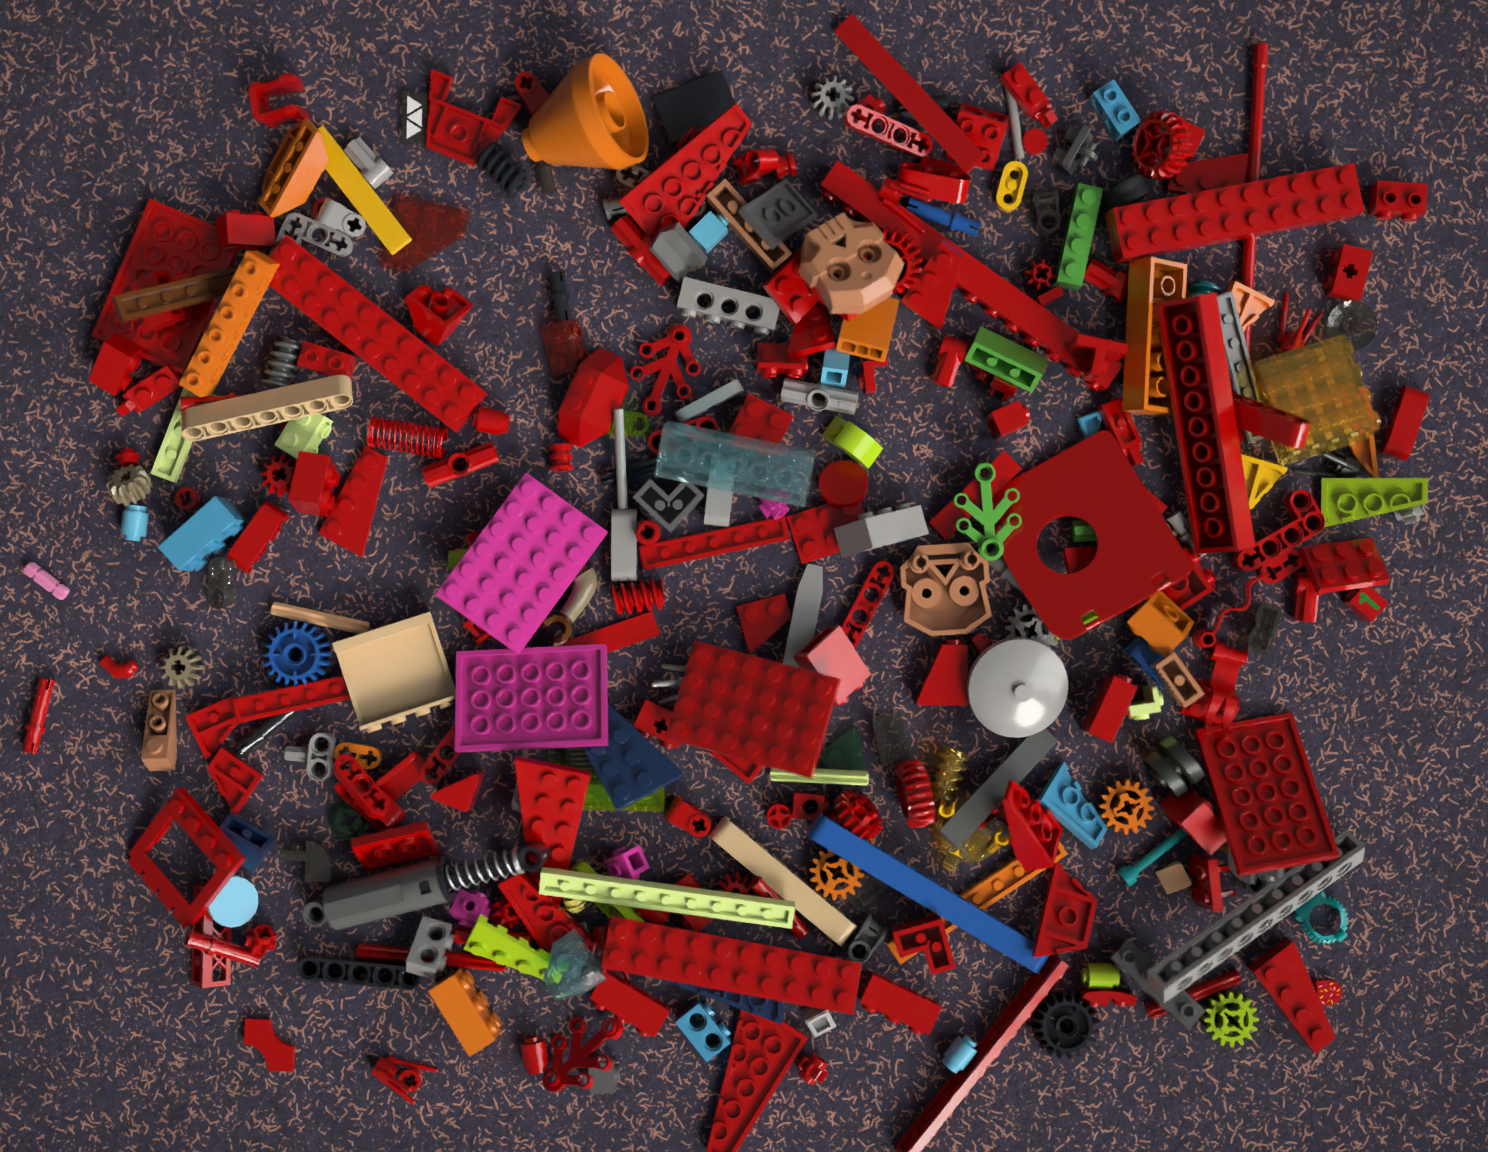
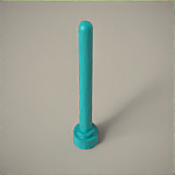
M1212 804L1214 807L1212 812L1215 814L1217 812L1216 804ZM1179 828L1135 864H1129L1127 867L1124 865L1116 873L1124 879L1122 881L1128 887L1132 886L1137 882L1136 878L1139 877V873L1186 837V832Z

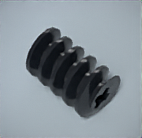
M494 142L479 154L475 163H478L477 167L480 171L485 170V175L488 178L492 177L494 184H500L499 188L501 191H507L506 195L509 198H513L528 183L529 178L524 179L527 171L524 169L518 173L519 163L517 162L512 166L509 165L512 157L508 156L503 159L505 150L501 149L496 152L495 149L498 143Z

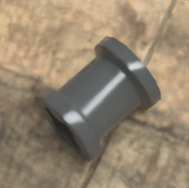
M622 196L608 200L607 198H602L608 220H612L613 216L625 213L630 215L619 202Z

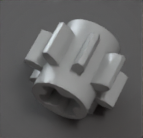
M1424 504L1394 511L1396 519L1398 521L1404 520L1405 525L1420 521L1419 516L1425 514Z

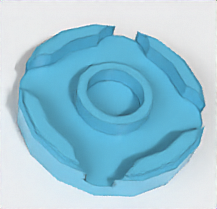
M232 876L207 911L219 925L227 927L241 926L250 921L256 913L259 903L258 893L254 885L247 879Z

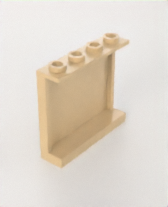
M430 612L332 643L351 697L360 730L366 729L367 733L382 729L381 724L391 721L392 725L406 721L405 716L415 713L416 717L431 713L430 707L439 705L440 709L455 705L456 689Z

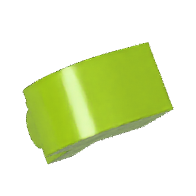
M835 416L822 434V437L842 449L852 459L868 469L883 450L871 436L853 423L846 422L838 416Z

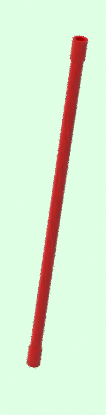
M1267 43L1253 44L1247 183L1260 180L1265 75L1268 62ZM1256 237L1243 239L1241 284L1251 289L1254 287ZM1249 324V325L1246 327V330L1243 332V333H1244V336H1245V340H1246V344H1247L1249 356H1250L1251 324ZM1237 427L1239 441H1244L1241 429Z

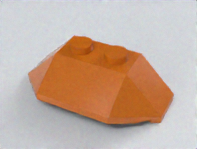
M303 119L301 123L288 130L266 171L262 186V196L258 204L270 217L275 218L305 203L329 161L322 134L309 119Z

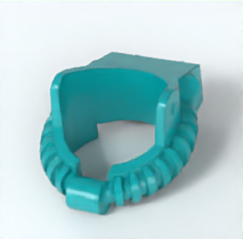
M1323 890L1293 911L1295 919L1301 922L1302 931L1313 942L1316 941L1318 944L1322 943L1324 945L1325 943H1335V941L1341 943L1347 936L1345 930L1348 929L1347 925H1349L1348 913L1345 911L1346 908L1343 907V904L1339 903V900H1335L1336 898H1331V896L1326 897ZM1327 904L1338 912L1340 917L1339 929L1333 935L1321 936L1311 927L1309 915L1312 908L1316 905Z

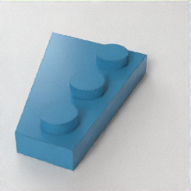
M1062 762L1055 769L1037 800L1044 809H1049L1055 818L1090 849L1097 848L1108 828L1092 803H1088L1080 792L1082 788L1077 781L1074 782L1067 772L1069 768L1066 763Z

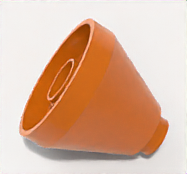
M602 53L595 54L575 64L531 117L529 127L523 129L521 135L523 146L529 157L535 162L543 160L551 165L621 170L642 162L646 158L649 148L648 128L639 98L621 67L612 58Z

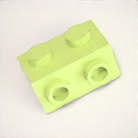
M322 414L290 420L276 441L275 446L295 458L298 457L299 451L317 454L318 446L322 439L326 438L331 432L333 421Z
M1142 686L1144 701L1130 703L1125 714L1129 716V719L1149 718V713L1161 712L1160 706L1163 705V695L1161 690L1157 689V686Z

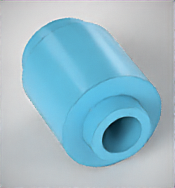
M128 505L126 510H123L120 534L125 535L124 540L140 541L141 537H146L149 513H146L147 507Z
M958 1035L943 1054L945 1057L942 1059V1062L950 1070L958 1074L960 1070L963 1071L978 1053L975 1048L977 1043L967 1035L963 1038Z

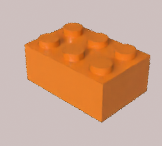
M458 968L436 982L428 992L470 1057L496 1040L501 1032L500 1026L502 1023L495 1012L490 1013L486 1006L488 1000L482 991L477 992L473 986L475 980L470 971Z

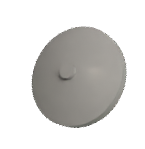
M1026 637L1006 638L987 647L974 661L967 679V698L972 712L987 729L1005 737H1026L1047 728L1061 713L1068 694L1067 673L1060 658L1045 644Z

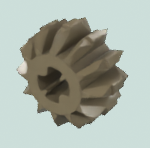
M130 464L128 467H124L122 465L120 470H113V475L107 477V491L117 504L123 503L125 506L132 502L136 504L140 499L145 500L146 494L151 493V479L141 466L135 467L133 464Z
M179 646L177 650L170 648V656L163 655L161 657L166 662V664L159 665V669H165L166 671L161 675V678H169L168 685L174 686L177 684L178 689L184 688L185 684L193 686V679L198 680L201 678V675L196 670L204 669L203 665L196 664L202 657L200 655L194 656L195 649L189 648L187 651L185 646ZM177 664L185 665V670L177 669Z

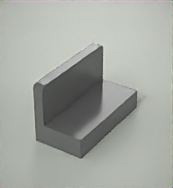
M679 222L660 227L649 247L650 251L678 283L683 282V278L686 277L689 269L704 265L708 259Z

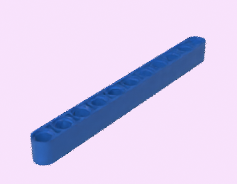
M819 813L806 833L815 842L1033 972L1039 974L1050 955L1037 958L1031 957L1034 940L986 911L979 910L976 905L866 839L859 838L857 834L852 833L849 829L824 814Z

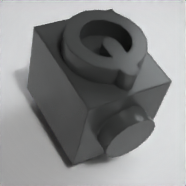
M596 1054L593 1057L597 1058L599 1055L602 1054ZM610 1057L613 1065L607 1072L599 1069L583 1068V1072L591 1074L594 1078V1083L590 1087L591 1095L616 1093L617 1079H621L620 1064H615V1057ZM606 1059L602 1061V1067L606 1065ZM587 1077L584 1078V1084L587 1082Z

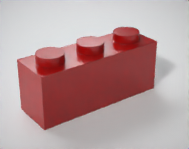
M606 969V973H603L589 998L593 1001L592 1004L602 1011L606 1009L615 1014L614 1018L623 1024L631 1023L636 1026L635 1030L645 1037L651 1035L655 1038L671 1010V1007L609 969Z
M871 971L859 997L860 1003L863 1004L862 1008L874 1014H876V1011L886 1014L885 1019L895 1024H899V1022L909 1025L908 1029L918 1035H922V1032L930 1034L942 1008L939 1002Z

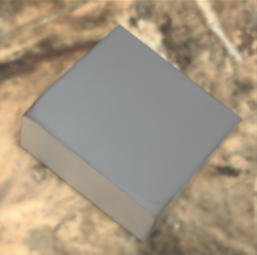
M808 1007L801 1011L814 1038L837 1027L829 1010Z

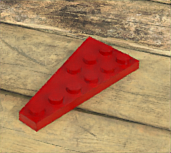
M515 756L526 845L538 841L543 843L548 850L547 861L538 870L530 872V879L540 887L542 867L568 870L591 771ZM529 851V859L533 862H538V855L534 851ZM550 896L560 906L562 897Z

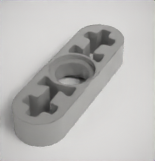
M738 379L681 408L674 414L680 424L690 421L707 412L708 408L714 405L718 406L739 395L744 389Z

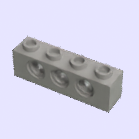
M687 277L683 278L677 303V310H681V315L695 318L696 314L706 316L705 320L708 322L720 324V320L730 322V327L744 330V327L747 326L754 328V333L768 336L769 332L774 333L780 308L772 298ZM702 296H707L712 302L708 307L703 308L697 304L698 299ZM726 302H732L736 309L728 314L723 312L721 307ZM750 308H756L759 310L760 316L757 319H749L746 316V311Z

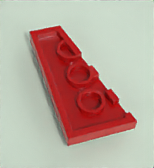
M525 873L511 874L499 881V888L538 946L560 960H564L595 943V938L549 895L539 894V886Z

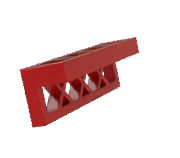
M205 883L193 884V901L205 887ZM207 910L196 924H192V930L208 936L214 934L218 936V939L231 943L232 927L222 926L217 931L213 927V919ZM192 948L191 985L200 988L230 985V959L214 954L209 956L204 951ZM219 964L223 968L222 979L212 980V971Z

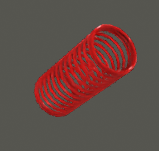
M373 415L368 424L366 441L367 446L371 448L378 446L379 449L382 447L385 450L389 448L390 451L394 449L396 452L400 450L402 453L404 451L406 453L411 451L412 454L417 453V455H420L422 453L423 456L428 454L429 457L433 455L434 458L442 459L445 454V447L444 449L443 447L441 448L442 440H447L448 430L446 427H441L439 431L438 426L434 430L433 425H431L428 431V425L425 424L422 432L421 423L417 428V424L414 422L411 429L410 421L406 426V422L403 420L400 426L399 419L395 423V420L392 418L389 424L388 418L384 421L383 417L378 419L377 416ZM380 423H381V431H382V445H381V446H379V442H380V437H379ZM391 426H392V433H393V431H394V434H393V447H392V448L390 447V444H391V439H390ZM385 427L386 431H388L387 447H385L386 437L384 438ZM377 428L376 437L374 438L373 431ZM402 429H403V434L405 433L404 449H403V450H402V448H401V446H402V441H401ZM396 430H397V433H399V447H398V449H396V444H397ZM413 432H414V436L416 435V444H415L416 449H415L414 452H413V445H414V444H413V442H412V440H414V439H413ZM407 433H408V435H410V449H409V451L407 450V446H408ZM422 435V438H421V451L418 452V448H419L418 437ZM424 435H425V438L427 437V450H426V453H425V454H424V447H425V446H424V442H425V441H424ZM433 437L432 452H431V454H430V453H429V450H430L429 441H431L430 438Z

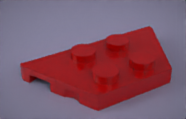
M1058 862L1054 863L1051 869L1031 955L1033 958L1082 950L1088 946L1098 899L1089 891H1086L1075 877L1072 878L1062 869L1063 866Z

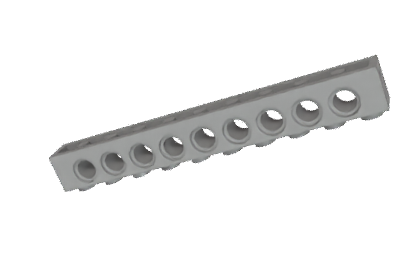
M1348 829L1334 838L1340 854L1337 858L1294 866L1283 874V877H1279L1275 882L1270 883L1147 971V984L1164 1003L1363 862L1365 846Z

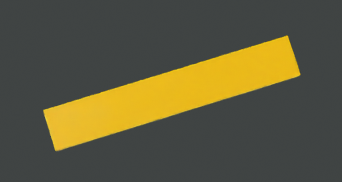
M322 125L318 130L322 134L329 160L325 169L388 251L394 255L412 241L411 237Z

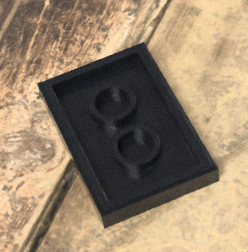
M722 70L653 97L654 104L671 145L678 143L692 125L695 128L701 125H709L735 103Z

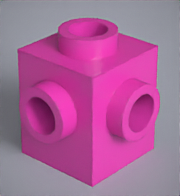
M625 845L611 851L613 856L604 860L608 873L612 877L637 880L639 878L638 874L650 868L640 845L626 849Z
M460 889L451 907L450 914L453 918L460 920V925L473 929L480 914L488 918L487 922L489 921L492 909L485 894L475 890L469 893Z

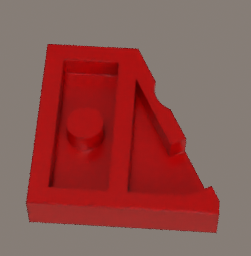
M823 304L813 306L795 324L787 350L789 359L836 348L835 339Z
M234 695L185 716L205 759H209L238 725L232 701Z

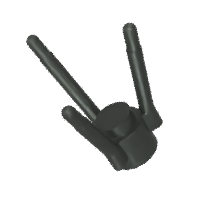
M1313 434V440L1327 449L1324 440ZM1335 449L1331 452L1339 457L1327 452H1322V456L1335 462L1333 470L1336 473L1296 468L1292 472L1324 478H1355L1360 468V462L1352 459V456L1343 453L1339 449Z

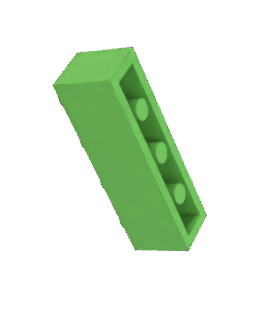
M1078 183L1074 189L1055 274L1057 277L1054 280L1053 286L1060 285L1061 288L1075 291L1082 287L1103 188Z

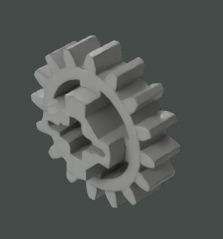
M1028 604L1023 605V611L1019 608L1014 610L1016 617H1008L1012 624L1005 626L1006 630L1011 631V634L1006 636V638L1019 637L1017 630H1019L1021 637H1030L1031 639L1043 642L1050 649L1049 645L1056 646L1058 644L1057 640L1054 639L1055 636L1050 631H1046L1044 623L1033 607L1030 609ZM1035 614V617L1030 621L1023 619L1025 615ZM1035 625V632L1038 634L1031 636V630L1028 627Z

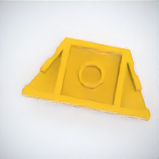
M1241 454L1249 508L1252 509L1260 501V498L1273 487V484L1281 475L1286 473L1287 467Z

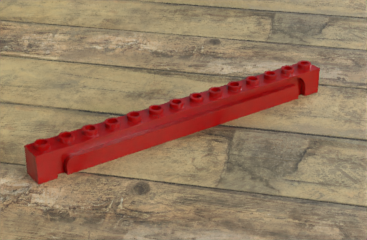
M840 161L835 163L820 184L819 190L822 191L821 195L823 198L831 203L834 201L838 202L843 206L841 210L852 218L856 215L864 223L874 222L882 232L885 227H889L891 233L895 228H899V235L908 232L907 239L909 241L916 238L913 247H921V251L916 255L923 257L921 262L924 264L923 268L940 243L945 240L964 254L953 290L958 288L964 293L963 297L968 302L974 305L977 302L982 305L984 313L993 319L998 317L1005 322L1004 327L1010 332L1016 334L1018 331L1024 335V341L1033 348L1037 346L1046 351L1044 355L1049 360L1055 363L1057 361L1063 363L1066 366L1065 370L1074 377L1079 375L1083 378L1087 355L1068 351L1069 341L1077 334H1080L1078 331L899 203L893 201L895 205L925 229L924 233H920L894 210L882 204L884 198L878 196L880 192L878 188ZM1109 360L1106 372L1102 373L1093 382L1086 381L1085 385L1095 392L1098 390L1103 392L1108 388L1124 364L1120 361Z

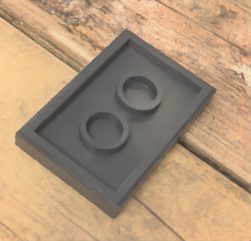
M784 179L756 197L738 211L771 250L812 223L819 216L787 179Z

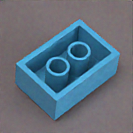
M215 496L158 548L178 570L199 571L208 563L206 558L212 553L216 555L226 547L224 542L231 536L233 538L239 536L245 530L243 525L248 521L228 499Z

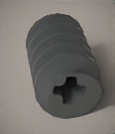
M279 335L277 336L282 341L273 342V345L279 350L270 351V355L275 360L267 361V365L272 370H264L263 372L269 379L260 380L261 383L274 388L292 385L287 380L296 379V375L291 372V369L300 368L294 360L299 359L300 354L297 351L301 350L303 346L297 341Z

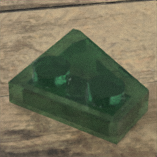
M856 725L820 752L819 758L828 769L866 771ZM840 784L846 791L848 789L853 791L860 786Z

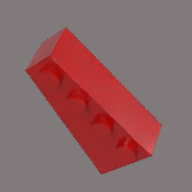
M1285 937L1247 966L1248 970L1307 1048L1316 1054L1336 1039L1293 940Z

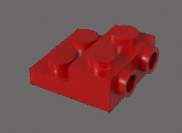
M1187 545L1182 547L1192 565L1190 575L1161 590L1181 610L1186 609L1212 592L1216 587L1214 582L1217 580L1209 568L1204 570L1199 563L1202 560L1200 554H1196L1194 548L1189 549ZM1164 572L1151 579L1154 586L1168 580Z

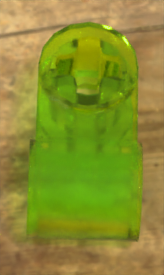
M624 411L625 436L643 437L649 433L651 424L644 414ZM636 419H643L645 421V426L641 431H634L632 428V424ZM613 424L605 435L614 436Z

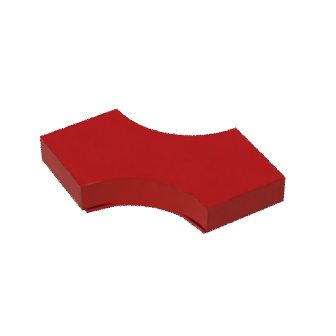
M245 1018L244 1044L257 1048L263 1054L267 1063V1071L293 1072L296 1045L286 1043L277 1036L273 1029L272 1018Z

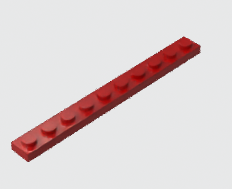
M1056 954L1050 955L1040 973L1034 972L977 1043L975 1048L978 1053L963 1071L960 1070L958 1074L953 1073L894 1147L897 1152H922V1149L937 1134L938 1129L945 1120L953 1114L954 1109L961 1100L969 1094L970 1089L977 1080L985 1074L986 1069L993 1060L1000 1055L1009 1040L1016 1035L1017 1030L1025 1020L1030 1018L1033 1010L1041 1000L1046 998L1049 990L1057 980L1062 978L1069 966Z

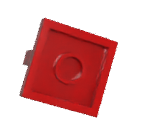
M1077 334L1069 341L1068 351L1087 355L1082 380L1093 382L1102 373L1106 372L1109 360L1118 361L1127 354L1129 344Z

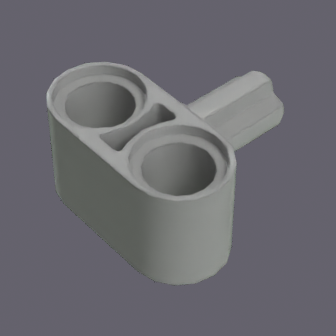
M329 732L317 733L310 739L309 747L286 746L284 759L287 761L307 762V774L312 780L321 781L327 779L333 774L332 766L335 762L334 749L336 747V739ZM320 737H324L328 741V748L325 751L321 750L318 746ZM318 762L323 763L326 767L324 775H319L316 772L315 767Z

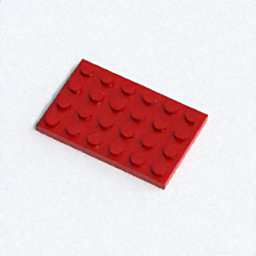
M149 198L91 336L104 342L116 332L142 347L140 357L161 366L169 363L174 371L184 375L202 339L218 299L184 307L183 311L186 319L161 330H148L142 318L120 323L111 298L116 295L132 292L130 282L154 271H168L171 281L174 282L232 268L239 250L218 248L217 227Z
M694 641L665 738L812 779L841 680L825 674Z
M1292 712L1230 723V740L1225 739L1222 725L1212 726L1211 735L1205 734V728H1199L1194 731L1238 876L1335 859L1340 855Z

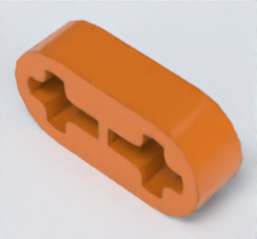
M343 742L334 749V758L336 760L341 755L339 754L340 750H344L345 746H347L349 752L356 753L354 758L363 769H374L382 762V753L374 746ZM370 751H373V756L377 757V760L369 765L368 760L360 758V755H367Z

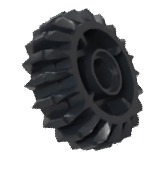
M1061 989L1058 992L1059 998H1056L1054 993L1050 992L1051 1001L1048 1002L1044 998L1041 1002L1045 1006L1042 1008L1037 1005L1035 1008L1040 1013V1016H1031L1033 1021L1038 1022L1031 1025L1032 1031L1037 1032L1033 1037L1036 1041L1041 1040L1040 1048H1047V1053L1050 1056L1056 1051L1057 1058L1061 1059L1065 1052L1067 1058L1072 1059V1052L1075 1051L1077 1056L1080 1057L1082 1056L1080 1051L1082 1047L1086 1051H1090V1047L1087 1045L1088 1041L1096 1043V1039L1091 1035L1099 1034L1100 1032L1098 1028L1093 1026L1100 1023L1099 1018L1093 1017L1097 1014V1010L1090 1008V1002H1083L1084 998L1081 993L1075 997L1074 991L1069 990L1067 997H1065V993ZM1064 1019H1070L1071 1026L1066 1030L1060 1029V1022Z

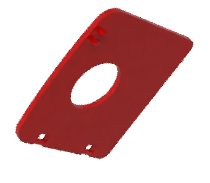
M1107 430L1095 433L1007 482L992 497L994 510L1004 498V492L1008 488H1015L1020 493L1019 500L1016 503H1012L994 524L995 535L1006 524V518L1010 513H1017L1021 516V525L1018 528H1014L1003 541L1004 551L1002 557L1039 618L1050 633L1059 639L1069 640L1076 638L1098 624H1102L1155 595L1164 588L1186 578L1191 573V562L1115 437ZM1010 491L1007 494L1009 500H1014L1017 496L1015 491ZM1012 516L1009 519L1011 525H1016L1019 521L1017 516ZM1064 516L1080 518L1087 522L1094 530L1098 540L1097 552L1092 562L1083 570L1070 574L1058 573L1049 569L1041 561L1037 553V540L1041 530L1050 521ZM1164 572L1168 580L1154 586L1151 579ZM1094 611L1098 618L1084 625L1081 617Z

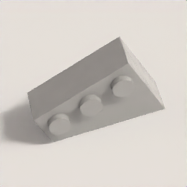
M910 503L896 506V511L893 512L892 508L889 507L877 511V516H874L873 512L858 515V521L834 528L841 557L929 534L921 505L911 507Z

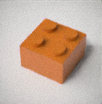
M1159 591L1145 599L1136 608L1127 623L1130 625L1133 633L1137 636H1142L1155 653H1160L1165 657L1186 638L1194 621L1162 591Z

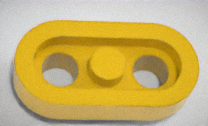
M1019 161L1009 162L1001 174L995 202L997 207L1005 212L1015 210L1022 199L1028 171L1026 166ZM1010 172H1017L1019 175L1018 179H1012ZM1005 195L1011 196L1012 202H1004L1003 197Z

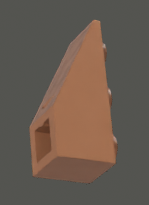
M175 689L150 690L141 760L149 771L175 770L177 756Z

